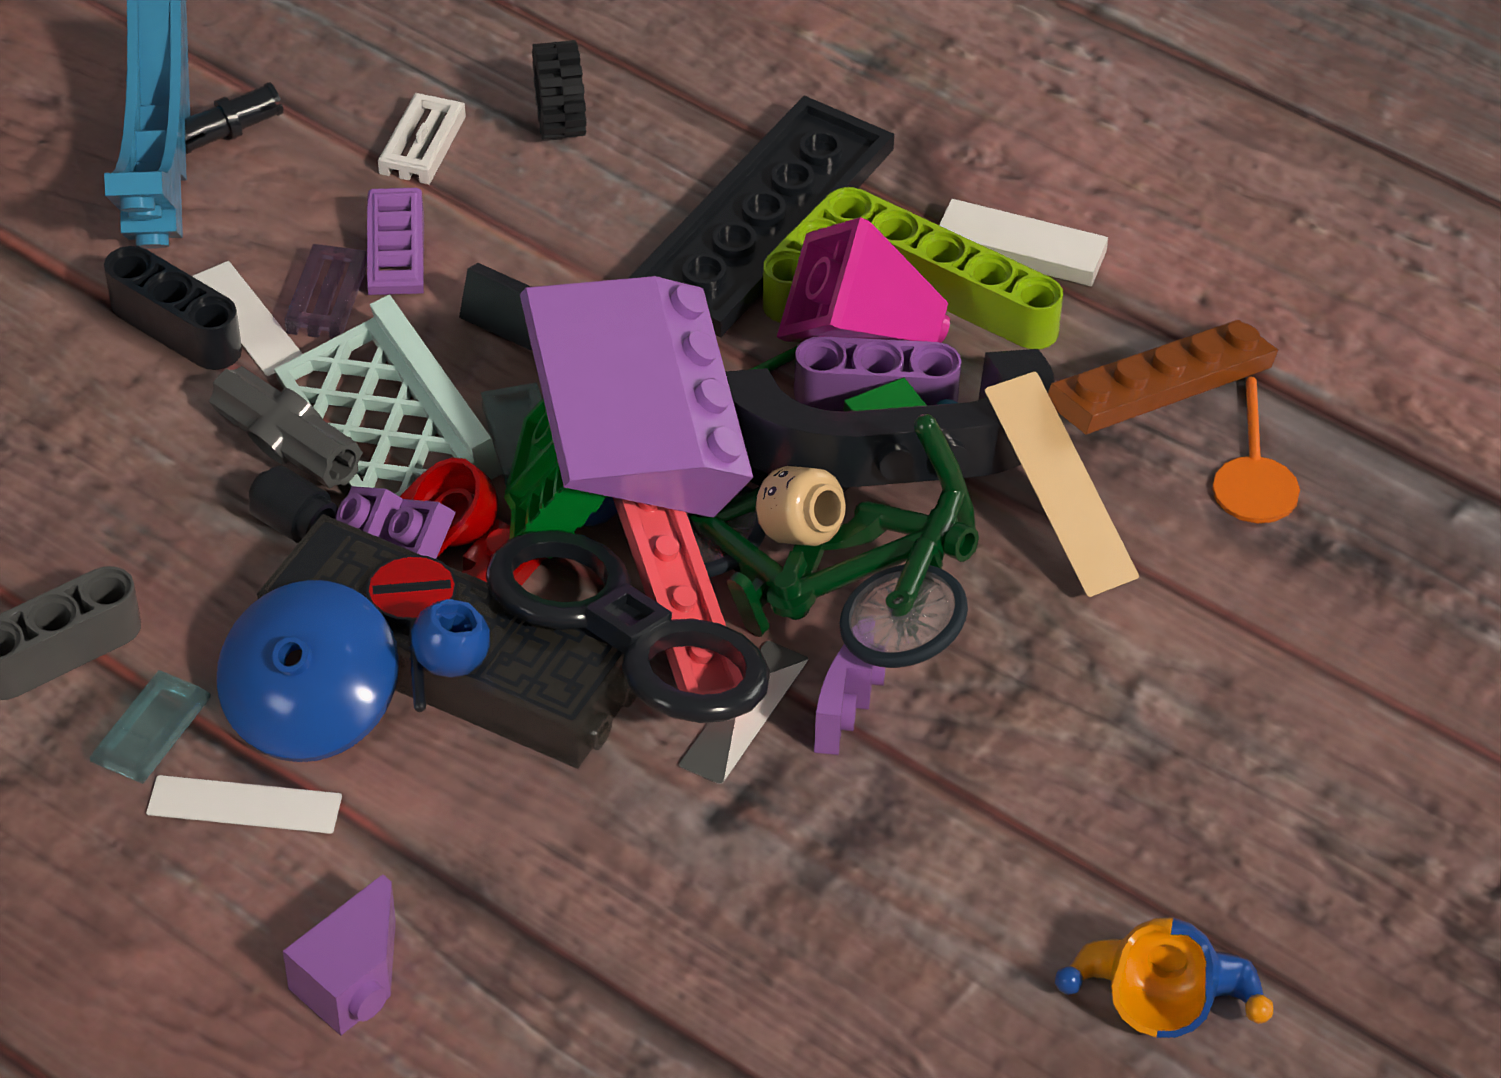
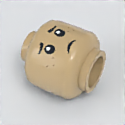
M794 466L781 467L772 471L763 480L757 494L756 512L758 522L765 534L778 543L818 546L826 543L839 531L845 516L846 503L843 489L836 477L824 469Z

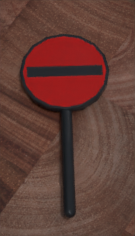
M406 555L392 558L374 570L368 578L366 597L382 613L386 620L399 624H408L413 705L415 711L423 712L426 709L424 667L417 661L411 647V630L422 610L434 602L446 599L456 600L458 583L454 572L442 561L429 556Z

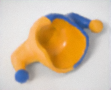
M1176 918L1151 919L1137 925L1123 939L1089 942L1082 947L1073 963L1068 967L1059 969L1055 977V984L1058 990L1066 995L1079 992L1085 979L1097 977L1110 980L1113 1004L1122 1020L1138 1032L1156 1038H1174L1194 1031L1207 1019L1215 996H1232L1244 1001L1246 1017L1256 1024L1266 1023L1273 1016V1002L1263 995L1261 982L1252 962L1240 956L1215 951L1204 933L1191 923Z

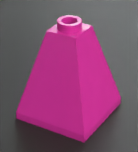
M859 217L806 233L776 338L786 342L799 343L811 337L867 338L942 343L950 327V317L946 315L948 302L870 221Z

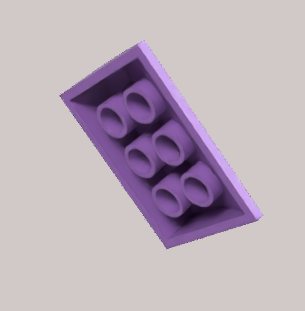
M652 276L526 287L521 292V303L565 488L714 518L753 478L703 288Z

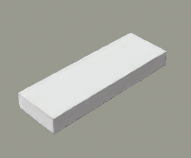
M951 199L939 225L1042 274L1091 287L1106 254L1108 237L956 199Z

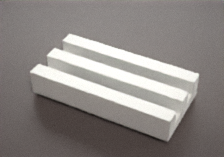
M415 93L378 159L379 174L390 176L393 169L399 170V178L410 180L413 174H418L419 183L430 185L466 117L465 103ZM426 108L432 109L425 123L421 124L416 133V139L407 156H402L401 154Z

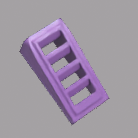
M384 188L368 191V295L424 293V209L422 191L419 188ZM412 266V270H380V267Z

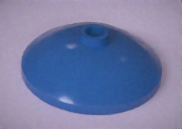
M307 580L281 586L263 595L251 604L236 620L223 643L217 665V691L222 710L232 728L241 738L258 751L273 758L291 762H310L340 754L353 747L373 730L385 714L392 700L399 671L396 640L382 613L371 601L352 588L323 580ZM294 650H302L300 661L293 666H286L288 655Z

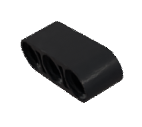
M139 246L118 248L105 258L104 270L112 312L116 316L205 369H224L238 361L241 357L242 345L237 309L232 300L156 254Z

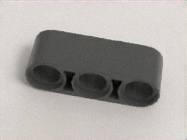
M115 566L97 568L1 613L0 700L18 697L133 640L141 629V618L132 576L124 569Z

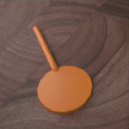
M1251 376L1246 379L1249 456L1238 457L1225 463L1215 474L1212 490L1216 502L1226 513L1239 520L1259 524L1275 522L1288 516L1297 506L1300 488L1297 478L1286 466L1273 459L1261 457L1257 380Z

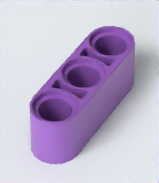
M811 337L798 345L795 352L794 396L796 401L807 406L829 411H844V400L905 377L926 405H936L937 402L945 399L958 402L961 358L955 348L939 342Z

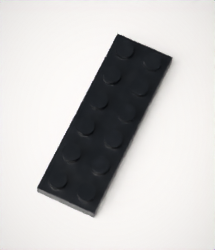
M804 95L629 278L656 276L703 288L715 335L721 338L763 293L764 261L767 256L830 193L844 187L859 188L894 150L895 134Z

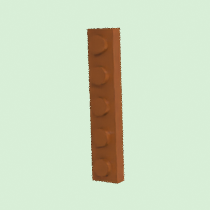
M1235 320L1051 383L1048 395L1056 411L1086 435L1270 369L1278 349L1262 338L1256 328L1240 320Z

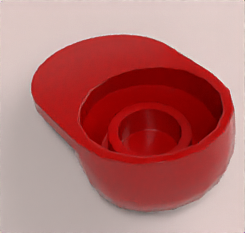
M451 457L435 463L399 496L402 499L440 502L456 512L438 556L448 546L458 547L472 544L477 539L483 537L494 523L498 511V497L491 479L483 471L463 458Z

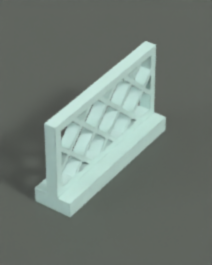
M390 294L370 304L374 316L372 319L274 369L282 387L295 391L309 404L315 403L313 408L320 414L322 419L329 405L352 408L346 425L328 424L346 436L351 437L355 442L377 444L370 462L359 461L358 472L347 483L350 489L351 486L374 488L378 478L402 481L399 492L395 493L397 496H400L427 470L422 468L429 451L452 454L454 458L466 459L483 471L491 480L503 474L492 438ZM372 340L378 347L372 363L348 360L351 351ZM312 371L328 372L321 389L298 386L295 381ZM342 374L365 377L359 394L335 391ZM378 380L402 382L397 398L373 396ZM366 410L390 413L384 430L359 427ZM403 415L425 417L428 419L422 435L397 432ZM391 446L415 449L409 467L384 464Z

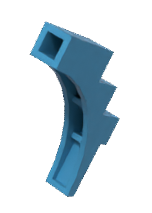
M127 0V82L123 136L116 168L112 173H104L105 196L120 210L121 234L128 240H136V246L142 248L169 247V238H183L181 181H187L185 119L190 117L186 0Z

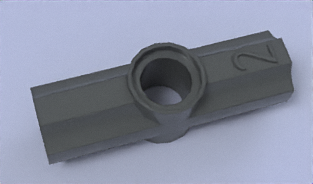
M243 366L234 370L225 369L214 380L213 393L209 400L210 404L221 416H224L235 426L246 431L252 441L274 461L281 465H286L290 461L329 489L339 484L346 485L358 472V463L363 452L351 437L346 436L325 422L320 414L295 391L285 388L280 392Z

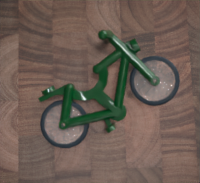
M921 414L914 422V431L937 473L942 488L937 504L930 511L929 515L868 501L860 502L854 509V517L848 523L841 525L839 531L830 541L818 546L795 544L793 550L789 552L783 568L759 549L766 534L758 522L756 512L757 494L763 480L769 474L751 467L753 478L749 482L760 487L751 489L745 485L714 518L686 512L708 576H717L732 569L736 571L727 581V585L743 624L750 633L757 637H762L769 629V622L763 610L767 602L775 614L792 620H799L809 613L816 598L869 577L850 594L843 606L839 622L844 644L858 659L868 664L885 668L912 666L936 656L956 639L966 621L968 611L967 597L959 581L942 569V560L946 554L960 562L967 561L977 550L979 535L975 524L974 508L961 468L933 416ZM887 530L907 534L904 537L817 571L825 550L844 549L872 543Z

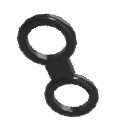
M531 531L508 539L490 557L486 571V580L493 598L511 615L536 626L558 630L586 628L624 653L622 670L629 688L652 709L671 718L696 723L723 722L749 713L767 694L770 670L761 650L743 634L720 623L694 618L671 620V611L631 586V579L624 562L602 543L581 534L565 531ZM558 557L574 560L591 568L602 579L605 587L596 596L582 601L558 602L542 599L526 591L515 581L512 572L522 563L536 558ZM695 646L710 649L732 661L739 668L743 680L735 688L722 693L701 695L685 692L664 683L652 671L649 661L657 653L672 647Z

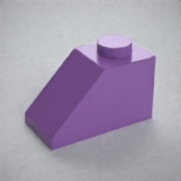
M382 874L283 950L288 989L339 1035L344 1034L359 1021H367L374 1017L381 1010L386 1000L391 997L396 924L392 881Z

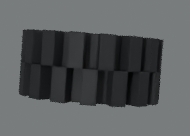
M576 40L533 44V80L542 140L585 136V91L582 81L583 73L582 66H580V54Z

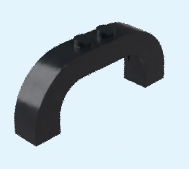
M1039 349L985 352L977 401L844 412L818 409L792 399L779 388L768 368L725 371L750 466L767 474L784 466L824 469L836 477L841 487H863L939 480L930 459L914 431V422L921 414H929L936 419L959 463L964 478L987 476L1013 469L1021 465L985 393V389L1031 372L1038 373L1047 393L1051 383L1055 382L1052 368Z

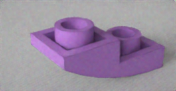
M351 486L348 496L338 508L335 525L405 555H423L437 559L456 512L440 502L402 499L387 489ZM347 536L340 545L346 546L352 538ZM358 540L350 547L351 549L372 555L378 549ZM385 550L380 553L381 556L388 559L399 557Z
M864 622L853 633L854 637L864 646L876 651L887 652V649L876 648L877 623ZM845 644L833 660L819 695L815 719L814 753L839 755L842 730H854L856 708L869 709L872 685L884 686L886 668L874 666L858 659L848 650Z

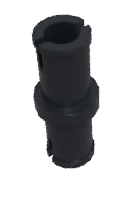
M265 83L262 87L231 100L225 96L214 101V107L186 118V154L226 136L233 140L242 136L243 129L273 116L282 115L284 113L283 105L275 103L281 99L272 83Z

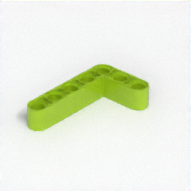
M844 187L830 193L764 261L763 310L766 316L781 323L806 233L861 217L870 221L948 302L947 312L1027 349L1047 348L1054 344L1059 336L1063 289L1057 281L855 187Z

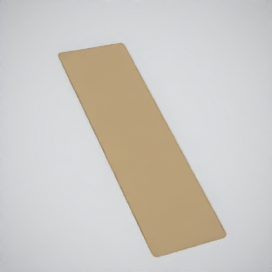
M1031 372L987 387L985 393L1086 595L1092 597L1138 579L1139 574L1038 373Z

